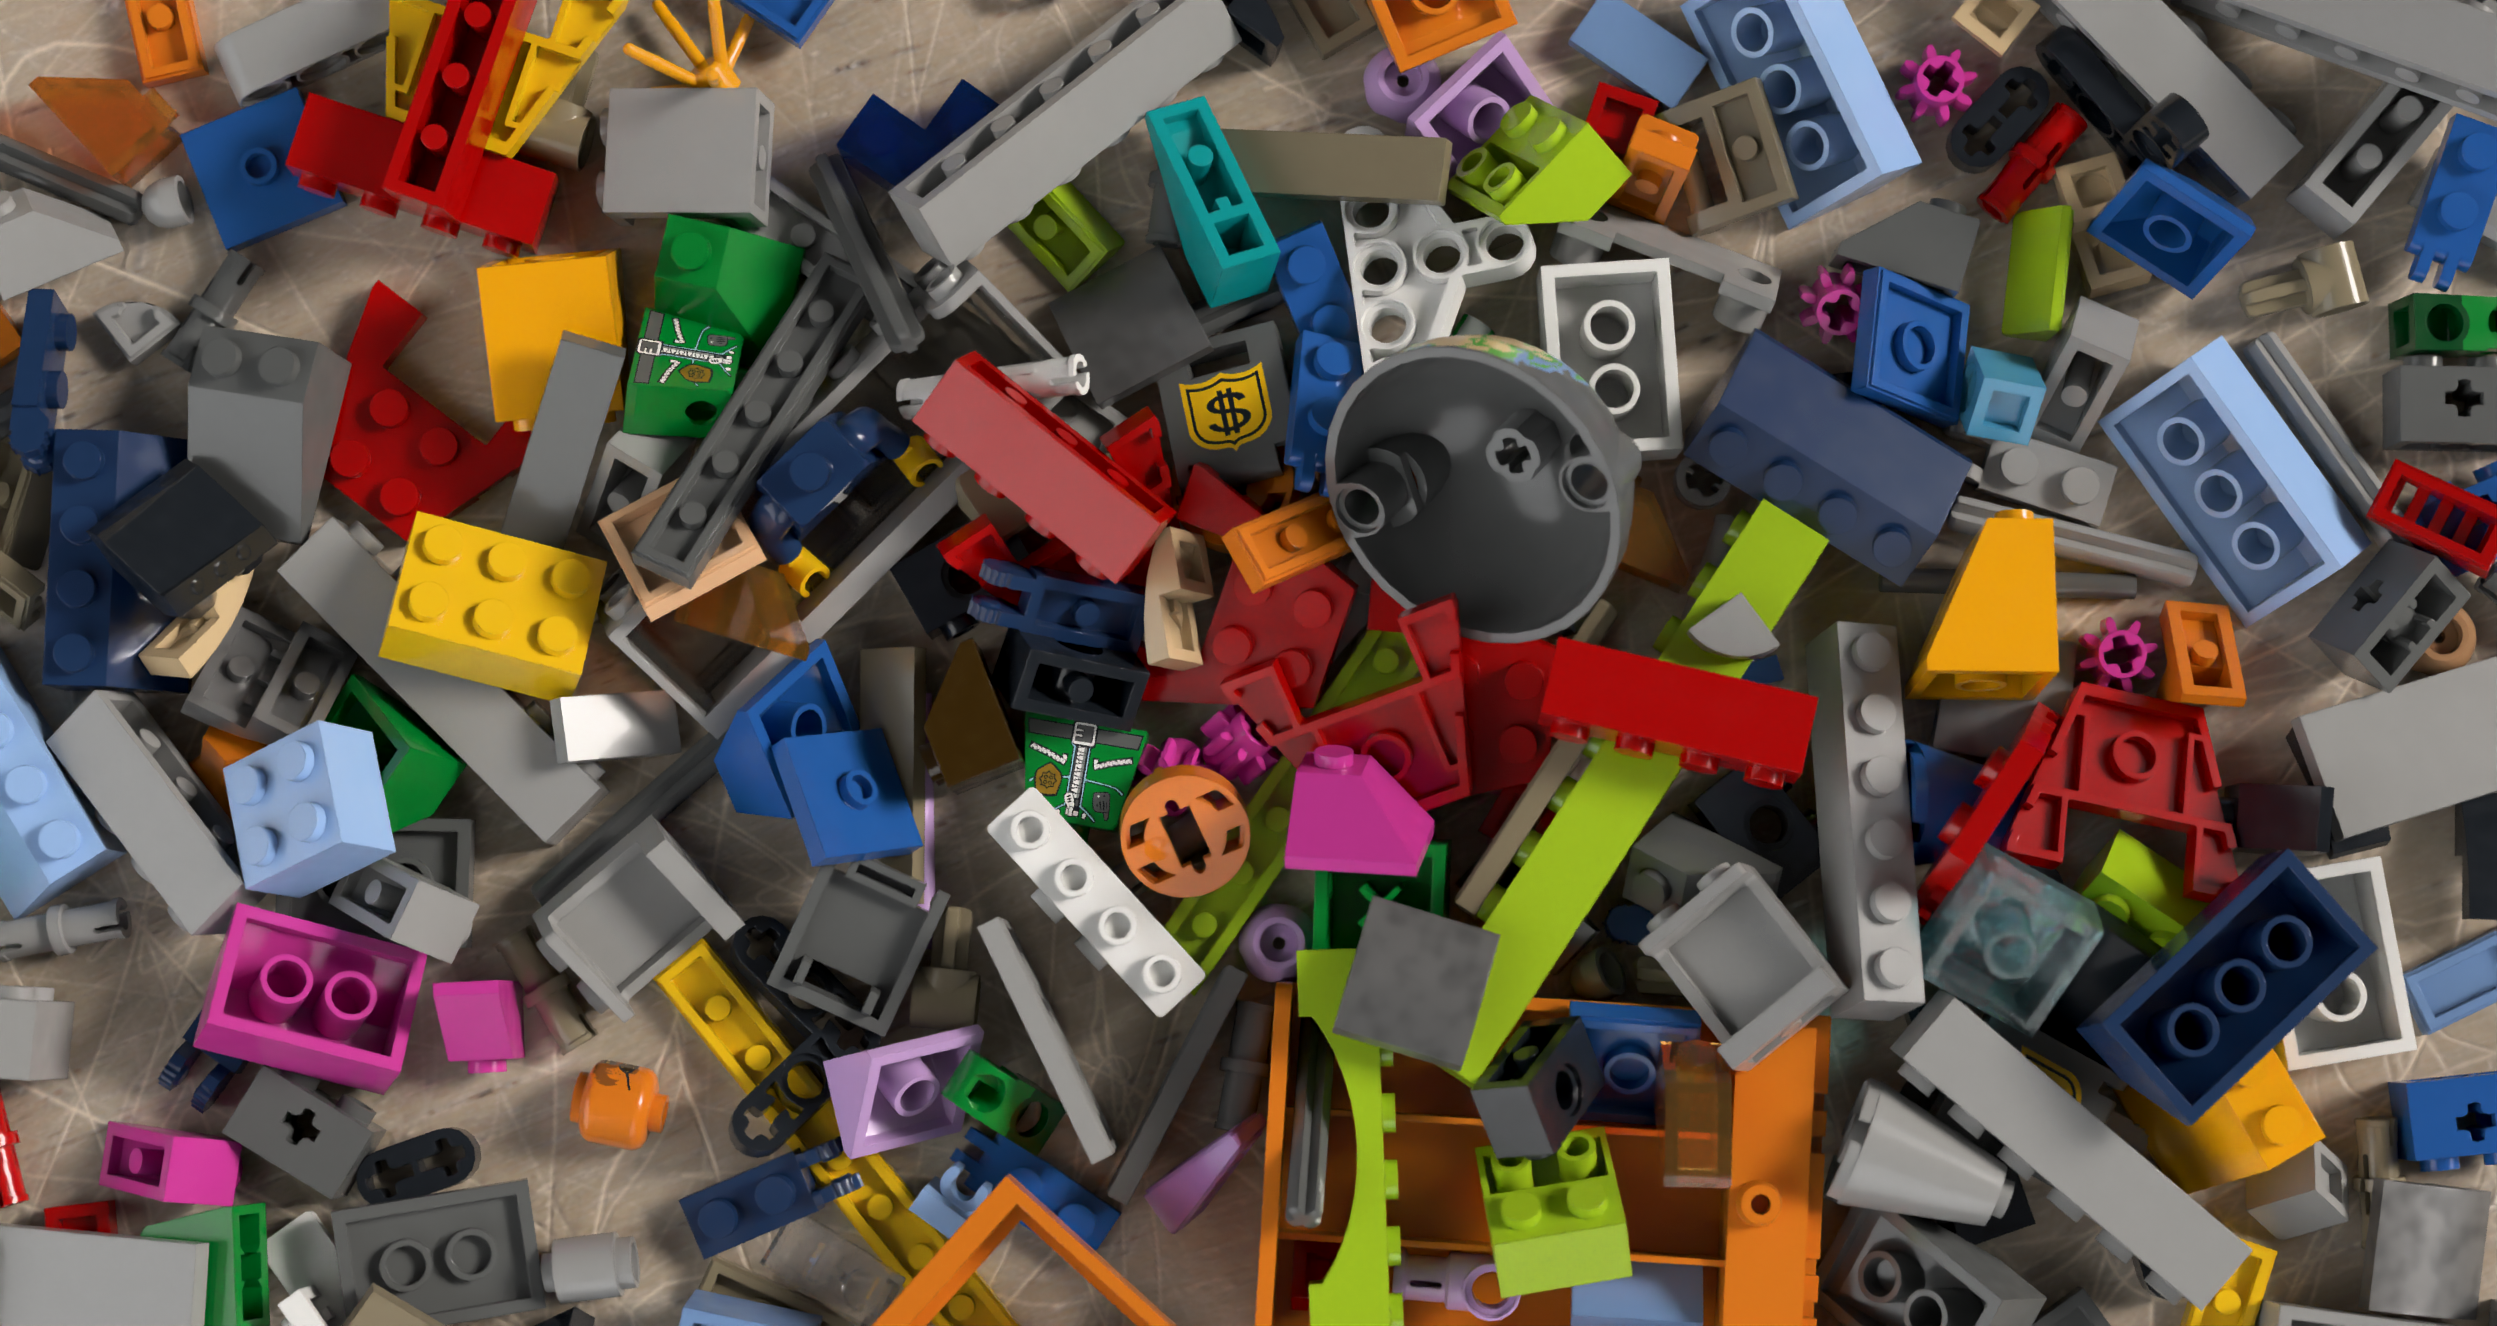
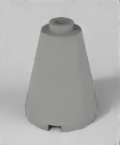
M1870 1077L1868 1080H1865L1841 1133L1844 1137L1838 1155H1833L1823 1188V1198L1840 1205L1977 1226H1985L1991 1215L2001 1219L2009 1205L2015 1186L2014 1181L2005 1178L2007 1165L1883 1081Z

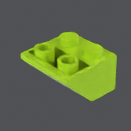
M1530 95L1525 101L1514 105L1505 113L1501 119L1500 127L1480 148L1472 150L1462 158L1456 168V174L1448 181L1447 190L1453 196L1504 225L1588 221L1624 184L1632 173L1588 122Z
M2119 828L2084 869L2036 942L2033 950L2039 953L2043 949L2050 948L2061 934L2065 922L2086 901H2094L2161 947H2164L2210 903L2183 898L2184 871Z
M1604 1126L1571 1131L1555 1154L1540 1160H1528L1524 1156L1497 1158L1492 1145L1475 1148L1501 1298L1632 1276L1627 1224Z

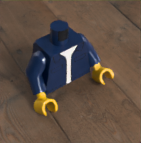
M857 407L847 415L843 411L824 416L756 482L755 497L758 501L748 514L750 530L774 561L779 564V576L803 597L811 595L805 589L809 577L818 572L827 580L830 577V570L809 550L802 547L801 541L886 458L893 460L915 487L925 485V482L918 474L922 467L931 463L936 464L939 468L943 467V462L922 436L909 437L904 430L873 408Z

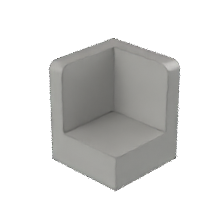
M2321 1141L2316 1142L2268 1171L2245 1177L2246 1211L2279 1240H2286L2349 1221L2348 1167Z

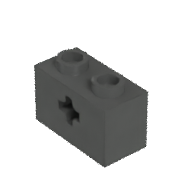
M2408 356L2403 358V365H2399L2383 374V450L2497 452V357H2473L2467 359V366H2443V357ZM2452 392L2453 400L2465 402V410L2458 413L2456 405L2445 404V396Z
M2389 539L2308 637L2344 675L2390 694L2472 595L2437 556Z
M263 1065L222 1133L331 1200L346 1197L357 1180L356 1176L359 1166L367 1156L375 1151L387 1131L372 1122L376 1112L365 1103L350 1095L342 1094L339 1101L317 1088L322 1079ZM315 1113L312 1125L320 1130L319 1135L301 1138L305 1127L296 1121L299 1115Z

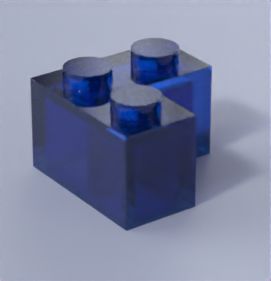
M961 79L926 129H923L878 96L872 94L836 146L847 164L889 192L1000 104L964 79Z

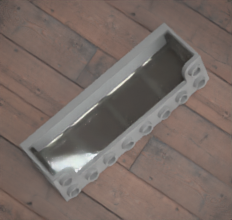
M933 257L917 273L914 281L918 285L907 295L925 333V339L918 344V350L911 354H908L906 351L896 354L892 352L886 343L875 316H873L869 323L873 330L855 347L852 344H847L767 471L824 416L843 411L847 415L857 407L875 409L904 430L909 437L916 435L923 437L925 431L912 422V419L906 420L903 418L899 411L900 406L911 405V400L897 402L896 388L900 379L906 378L917 379L945 375L956 359L974 350L995 367L1062 358L1063 356L969 261L966 260L957 266L954 264L948 266ZM1064 396L1040 399L1038 401L1051 410ZM933 449L943 462V467L939 468L934 463L922 467L918 474L925 482V485L915 487L896 463L886 458L801 541L802 547L809 550L830 570V577L827 580L818 572L809 577L805 585V589L811 594L809 597H803L779 576V564L774 561L755 537L767 559L766 561L653 622L648 618L622 568L614 572L602 584L596 613L607 637L718 740L729 729L736 712L814 640L820 639L958 502L955 481L961 474L969 470L970 467L957 457L949 458ZM755 489L741 510V514L747 524L748 514L758 501L755 497Z

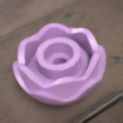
M1388 47L1371 59L1363 76L1366 100L1370 108L1375 113L1399 123H1407V118L1442 85L1440 70L1434 59L1399 73ZM1398 78H1407L1409 84L1406 87H1400L1397 84Z
M1267 904L1255 910L1241 928L1238 939L1239 951L1247 969L1255 977L1265 982L1296 981V950H1312L1313 923L1310 917L1298 907L1286 904ZM1276 937H1281L1285 940L1283 949L1278 950L1273 947L1272 943Z

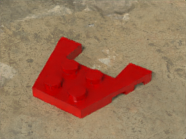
M378 280L371 289L346 358L352 365L324 479L407 542L417 511L451 519L480 500L479 496L509 476L512 478L519 473L531 431H514L513 421H505L489 443L484 445L390 373L388 368L428 318Z
M1146 406L1100 436L1099 439L1115 463L1173 508L1170 492L1172 483L1160 442V437L1162 436L1160 422L1150 408ZM985 513L936 544L948 564L957 570L961 569L993 596L1002 598L1015 605H1018L1022 591L995 586L979 577L984 558L1012 561L1028 569L1030 565L1093 576L1078 564L1075 559L1077 553L1059 538L1049 541L1021 561H1016ZM1176 516L1172 518L1166 528L1171 526L1181 529ZM1155 542L1135 569L1120 580V582L1146 586Z
M1198 462L1194 464L1176 519L1224 536L1232 528L1261 517L1265 513H1263L1264 509L1247 495L1242 496L1219 477L1220 474L1212 467ZM1232 560L1201 651L1203 665L1185 671L1148 665L1145 641L1141 640L1137 657L1150 672L1141 701L1233 705L1220 687L1224 677L1277 658L1298 707L1314 708L1319 702L1359 585L1332 563L1327 562L1253 594L1236 563Z
M1371 577L1367 630L1403 633L1397 618L1400 612L1406 609L1382 590ZM1461 637L1473 782L1470 796L1530 783L1552 750L1553 737L1549 735L1551 727L1538 724V719L1556 645L1542 639L1522 643H1488Z
M1455 592L1400 612L1397 620L1421 676L1304 718L1277 658L1224 677L1220 684L1224 695L1233 705L1238 703L1257 724L1255 730L1271 747L1275 745L1296 769L1300 766L1306 752H1314L1316 748L1325 745H1342L1353 749V754L1371 755L1425 811L1470 796L1473 782L1459 602Z
M2086 682L2078 684L2071 691L2057 725L2051 734L2046 751L2038 762L1999 846L1998 858L2054 870L2063 863L2067 809L2071 808L2185 833L2187 835L2182 897L2211 903L2238 877L2232 850L2237 848L2232 824L2225 823L2217 790L2222 787V782L2204 709Z
M2037 702L2007 750L1999 745L1979 771L1973 783L1983 789L1973 806L1964 801L1960 806L1958 805L1937 836L1947 846L1939 858L1932 863L1916 888L1920 924L1924 925L1933 910L1935 911L1939 907L1947 893L1951 892L1971 867L2044 755L2051 739L2050 735L2057 725L2056 722L2060 718V714L2041 702Z

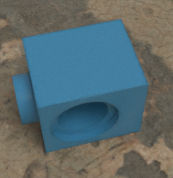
M1971 346L1963 372L1959 418L1966 435L2028 446L2047 389L2032 357Z

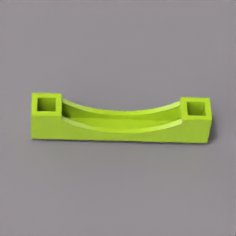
M1357 948L1296 950L1299 1017H1313L1337 1058L1351 1100L1357 1143L1355 1193L1343 1241L1324 1279L1309 1281L1310 1326H1404L1402 1293H1389L1388 1266H1401L1400 1226H1387L1386 1200L1399 1199L1397 1159L1384 1160L1383 1133H1396L1395 1093H1381L1380 1067L1393 1066V1051L1332 1033Z

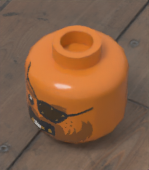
M601 1060L591 1069L590 1073L582 1071L579 1074L570 1106V1121L579 1124L580 1134L590 1143L630 1151L637 1150L647 1141L650 1131L662 1133L668 1114L670 1097L669 1095L659 1093V1080L653 1070L611 1060Z

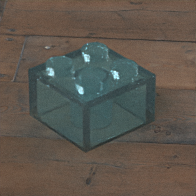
M1986 843L1971 867L1951 892L1947 893L1920 933L1923 979L2032 1038L2104 935L2096 904L2092 900Z

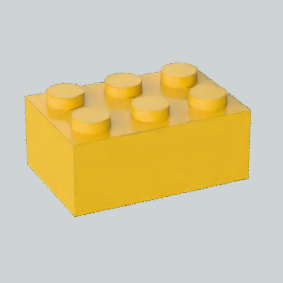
M417 511L405 548L378 657L549 701L560 697H572L582 674L607 561Z

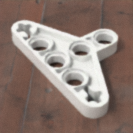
M1357 126L1344 133L1384 135L1379 129L1371 126ZM1340 201L1364 373L1375 364L1414 343L1450 336L1466 288L1511 280L1526 273L1536 259V245L1528 224L1504 225L1490 216L1453 223L1441 206L1384 203L1389 207L1387 219L1379 226L1365 228L1356 222V215L1359 209L1369 202ZM1502 234H1515L1523 240V247L1520 253L1509 260H1498L1488 253L1491 242ZM1441 246L1456 248L1460 252V259L1453 269L1444 273H1436L1426 267V260L1434 249ZM1388 258L1398 264L1394 278L1385 284L1373 285L1364 279V271L1374 260ZM1395 315L1401 317L1406 322V328L1402 336L1393 342L1382 343L1372 337V329L1375 323L1385 316Z

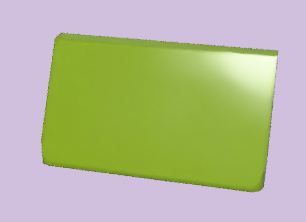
M1071 182L1057 186L1034 204L1028 216L1007 226L1068 292L1081 286L1125 244L1124 239Z
M2058 205L2022 211L2013 218L2001 329L2004 336L2047 342L2062 329L2074 217L2072 206Z

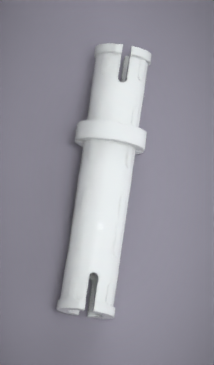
M1080 353L1072 354L1069 357L997 367L1037 400L1068 395L1080 396L1087 394L1089 390V372L1076 373V369L1087 366L1085 358ZM944 375L917 379H900L896 388L897 402L911 400V405L899 407L903 418L906 420L914 418Z

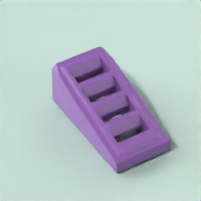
M1261 1112L1259 1114L1253 1113L1171 1169L1145 1190L1144 1198L1170 1233H1177L1206 1209L1266 1127L1267 1121Z

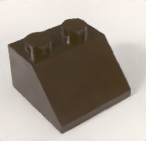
M973 638L960 642L923 727L929 743L919 746L922 759L932 782H936L938 786L946 783L947 788L957 795L1025 768L1024 754L996 684L991 679L992 674L982 649Z

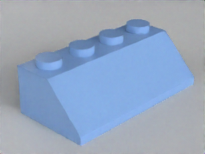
M1688 0L1680 6L1703 55L1708 58L1707 63L1720 90L1753 77L1762 79L1799 196L1798 200L1778 207L1789 230L1872 193L1923 163L1843 0Z
M2222 335L2097 421L2191 553L2198 556V563L2245 628L2343 568L2372 543Z
M0 646V898L13 919H19L44 906L123 856L127 851L117 836L107 831L99 823L95 816L96 808L81 788L70 781L63 770L60 760L47 745L46 741L54 732Z

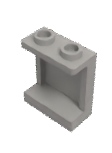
M757 87L610 88L609 108H604L600 116V136L602 143L606 146L605 170H600L597 175L596 197L599 206L602 208V213L620 226H634L635 218H668V214L697 219H734L742 227H768L775 104Z
M652 815L647 817L532 915L542 935V938L536 942V945L544 957L559 972L564 971L569 966L582 979L577 984V988L591 1006L600 1014H603L610 1008L624 1023L635 1015L629 1000L714 928L726 941L745 925L730 898Z
M1724 862L1713 868L1699 880L1696 886L1700 893L1682 908L1675 903L1653 917L1646 926L1650 934L1641 940L1638 946L1645 955L1652 956L1659 962L1722 1045L1717 1050L1732 1070L1749 1072L1850 989L1753 866L1737 862L1733 866H1730L1728 862Z

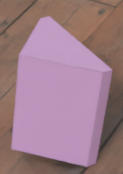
M1498 31L1407 118L1404 136L1442 137L1450 140L1453 144L1449 181L1456 174V168L1462 158L1472 150L1480 148L1500 127L1502 117L1514 105L1525 101L1530 95L1551 105L1553 104L1507 35Z
M978 1024L823 1061L843 1150L850 1160L961 1132L966 1112L944 1097L941 1091L967 1051L972 1049L977 1053L980 1052L984 1031Z

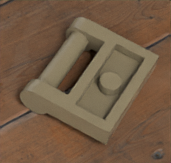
M1757 77L1750 78L1668 109L1655 116L1658 119L1689 131L1697 123L1704 122L1728 201L1718 205L1714 204L1697 150L1689 173L1682 185L1691 215L1686 220L1692 237L1716 232L1732 223L1799 199L1762 79Z

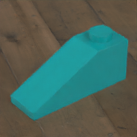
M1205 96L1146 112L1145 122L1183 251L1210 309L1267 292L1281 251Z

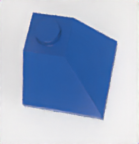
M2146 158L2091 221L2086 232L2193 300L2249 241L2256 227L2248 214L2229 203L2222 196L2213 193L2198 182Z
M814 640L736 712L714 758L736 813L793 819L795 815L771 746L786 737L860 730V722L826 640Z

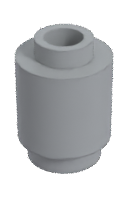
M615 1231L554 1239L551 1253L542 1254L541 1272L545 1291L547 1293L556 1292L559 1303L566 1304L621 1297L624 1295L625 1289L638 1288L640 1284V1264L635 1238L633 1236L619 1238L618 1233Z

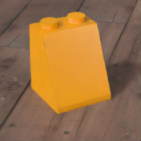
M621 248L518 257V259H495L476 268L495 422L513 421L514 431H532L563 330L626 348L625 359L604 423L617 421L616 411L625 410L627 384L630 375Z
M2026 509L2001 510L1994 514V518H1987L1963 552L1906 682L1905 699L2033 701L2058 674L2059 653L2053 518H2034V513Z
M2271 1049L2191 1126H2186L2130 1085H2127L2124 1092L2112 1089L2129 1119L2133 1121V1124H2140V1128L2146 1129L2145 1133L2149 1135L2147 1138V1149L2160 1171L2186 1194L2268 1171L2326 1137L2274 1049Z

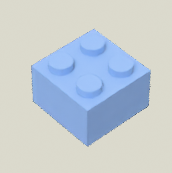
M317 720L223 768L244 886L247 890L302 898L396 852L373 734L370 731Z

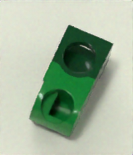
M2412 293L2388 304L2390 360H2403L2404 357L2415 355H2436L2443 358H2459L2461 356L2497 357V297Z
M972 1049L967 1051L941 1091V1094L956 1106L1036 1157L1066 1113L1063 1104L1036 1083L1003 1065L1001 1067ZM1032 1102H1040L1042 1112L1037 1124L1026 1132L1019 1131L1016 1125Z

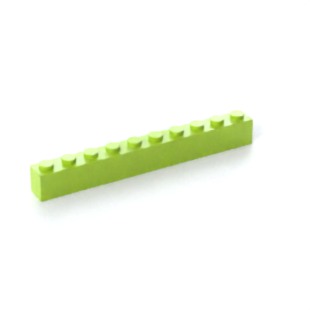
M1764 498L1753 515L1742 509L1729 527L1722 542L1730 546L1731 549L1717 568L1710 562H1707L1693 582L1687 594L1694 598L1696 602L1685 619L1681 620L1672 615L1652 646L1662 653L1658 660L1739 679L1744 675L1753 659L1727 658L1706 652L1686 634L1688 629L1733 597L1742 593L1772 632L1829 542V539ZM1596 737L1590 739L1582 754L1592 761L1581 778L1577 781L1569 775L1566 776L1547 806L1549 810L1556 813V816L1543 835L1533 829L1530 831L1511 861L1521 868L1508 889L1497 883L1476 914V917L1486 922L1482 929L1500 934L1463 1066L1460 1072L1437 1065L1438 1067L1470 1088L1476 1084L1682 770V767L1678 765L1680 757L1654 751L1652 759H1640L1614 751L1615 742Z

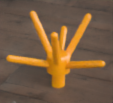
M654 0L652 2L653 10L695 68L689 72L632 43H626L623 46V52L642 64L682 83L650 88H738L741 80L733 71V68L750 34L755 19L744 13L726 51L720 0H707L713 56L705 59L662 0Z

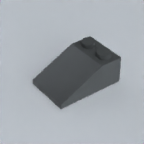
M203 325L188 384L187 460L202 468L259 520L277 542L302 546L309 539L352 363L316 341Z
M1853 1206L1816 1272V1275L1819 1276L1818 1304L1844 1326H2032L2047 1297L2000 1259L1928 1218Z

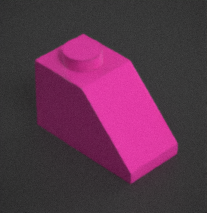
M487 980L433 983V998L448 1062L467 1061L468 1074L507 1072V1059L525 1058L523 988L519 981Z
M109 1121L99 1185L162 1202L233 1206L235 1188L241 1180L243 1171L242 1159L240 1157L242 1145L235 1140L211 1134Z

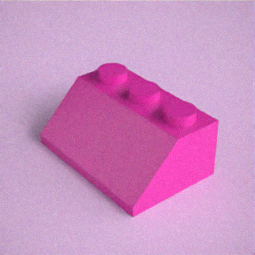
M237 902L207 988L193 1047L384 1095L401 1072L427 954L405 946Z

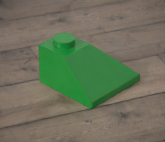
M668 214L654 276L655 310L741 334L744 338L741 365L751 367L797 295L801 277V265L803 258L805 259L806 250L735 228Z
M352 674L335 699L324 720L325 722L372 732L392 833L433 815L467 766V763L416 712L359 675Z

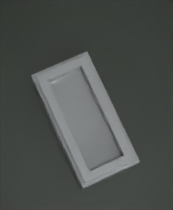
M665 690L560 697L550 700L558 765L666 756L682 752L675 700Z

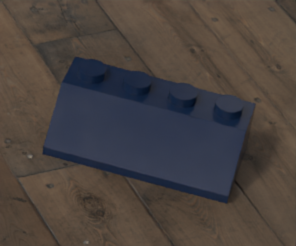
M1754 328L1685 430L1683 455L1760 502L1764 498L1829 539V544L1902 587L1938 537L1972 465V460L1880 403L1852 392L1850 385L1757 328Z
M55 429L42 685L64 691L112 690L133 691L134 693H190L192 678L151 675L138 656L176 617L163 614L110 565L86 532L185 458L187 459L188 439L121 430Z
M2289 848L2260 856L2076 1030L2122 1081L2186 1126H2191L2378 947Z

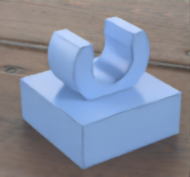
M961 1161L951 1165L941 1179L935 1176L922 1189L909 1208L910 1211L949 1239L992 1192L993 1186L986 1180L976 1191L975 1195L967 1196L962 1194L956 1186L957 1177L965 1167V1164Z

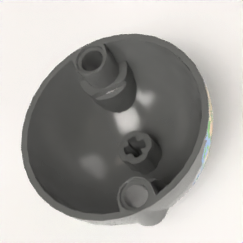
M1489 334L1446 336L1414 343L1372 366L1351 385L1338 404L1329 427L1325 452L1326 484L1335 518L1347 544L1367 573L1382 590L1407 610L1455 592L1459 602L1461 637L1488 643H1522L1542 639L1568 628L1588 613L1606 590L1627 548L1634 505V480L1641 471L1642 455L1633 439L1618 430L1612 413L1601 397L1585 379L1562 361L1537 347L1512 338ZM1412 471H1413V473H1414V475H1415V477H1416L1417 486H1416V483H1415V480H1414Z

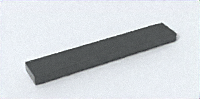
M824 252L632 550L631 555L634 564L690 590L692 589L756 488V482L767 471L870 308L849 262Z

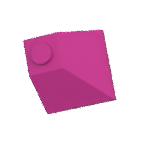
M1342 745L1321 746L1316 748L1314 752H1306L1296 771L1285 850V868L1417 876L1435 833V820L1371 755L1353 754V749Z

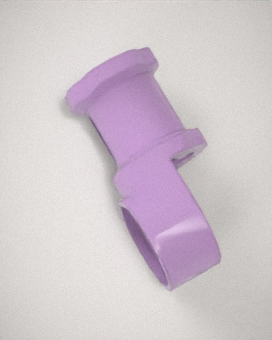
M1401 1247V1266H1394L1392 1293H1402L1403 1302L1404 1300L1441 1302L1445 1304L1447 1310L1469 1311L1479 1319L1496 1321L1511 1315L1518 1306L1521 1295L1506 1297L1497 1304L1483 1303L1476 1298L1472 1291L1476 1278L1485 1272H1496L1493 1255L1463 1253L1461 1251H1450L1447 1257L1408 1254L1406 1248Z

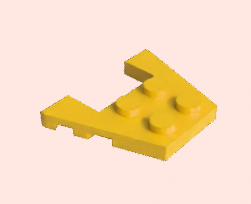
M389 0V36H386L387 118L402 123L405 122L446 6L429 0ZM562 0L550 38L526 32L485 150L513 159L536 126L625 11L629 0Z

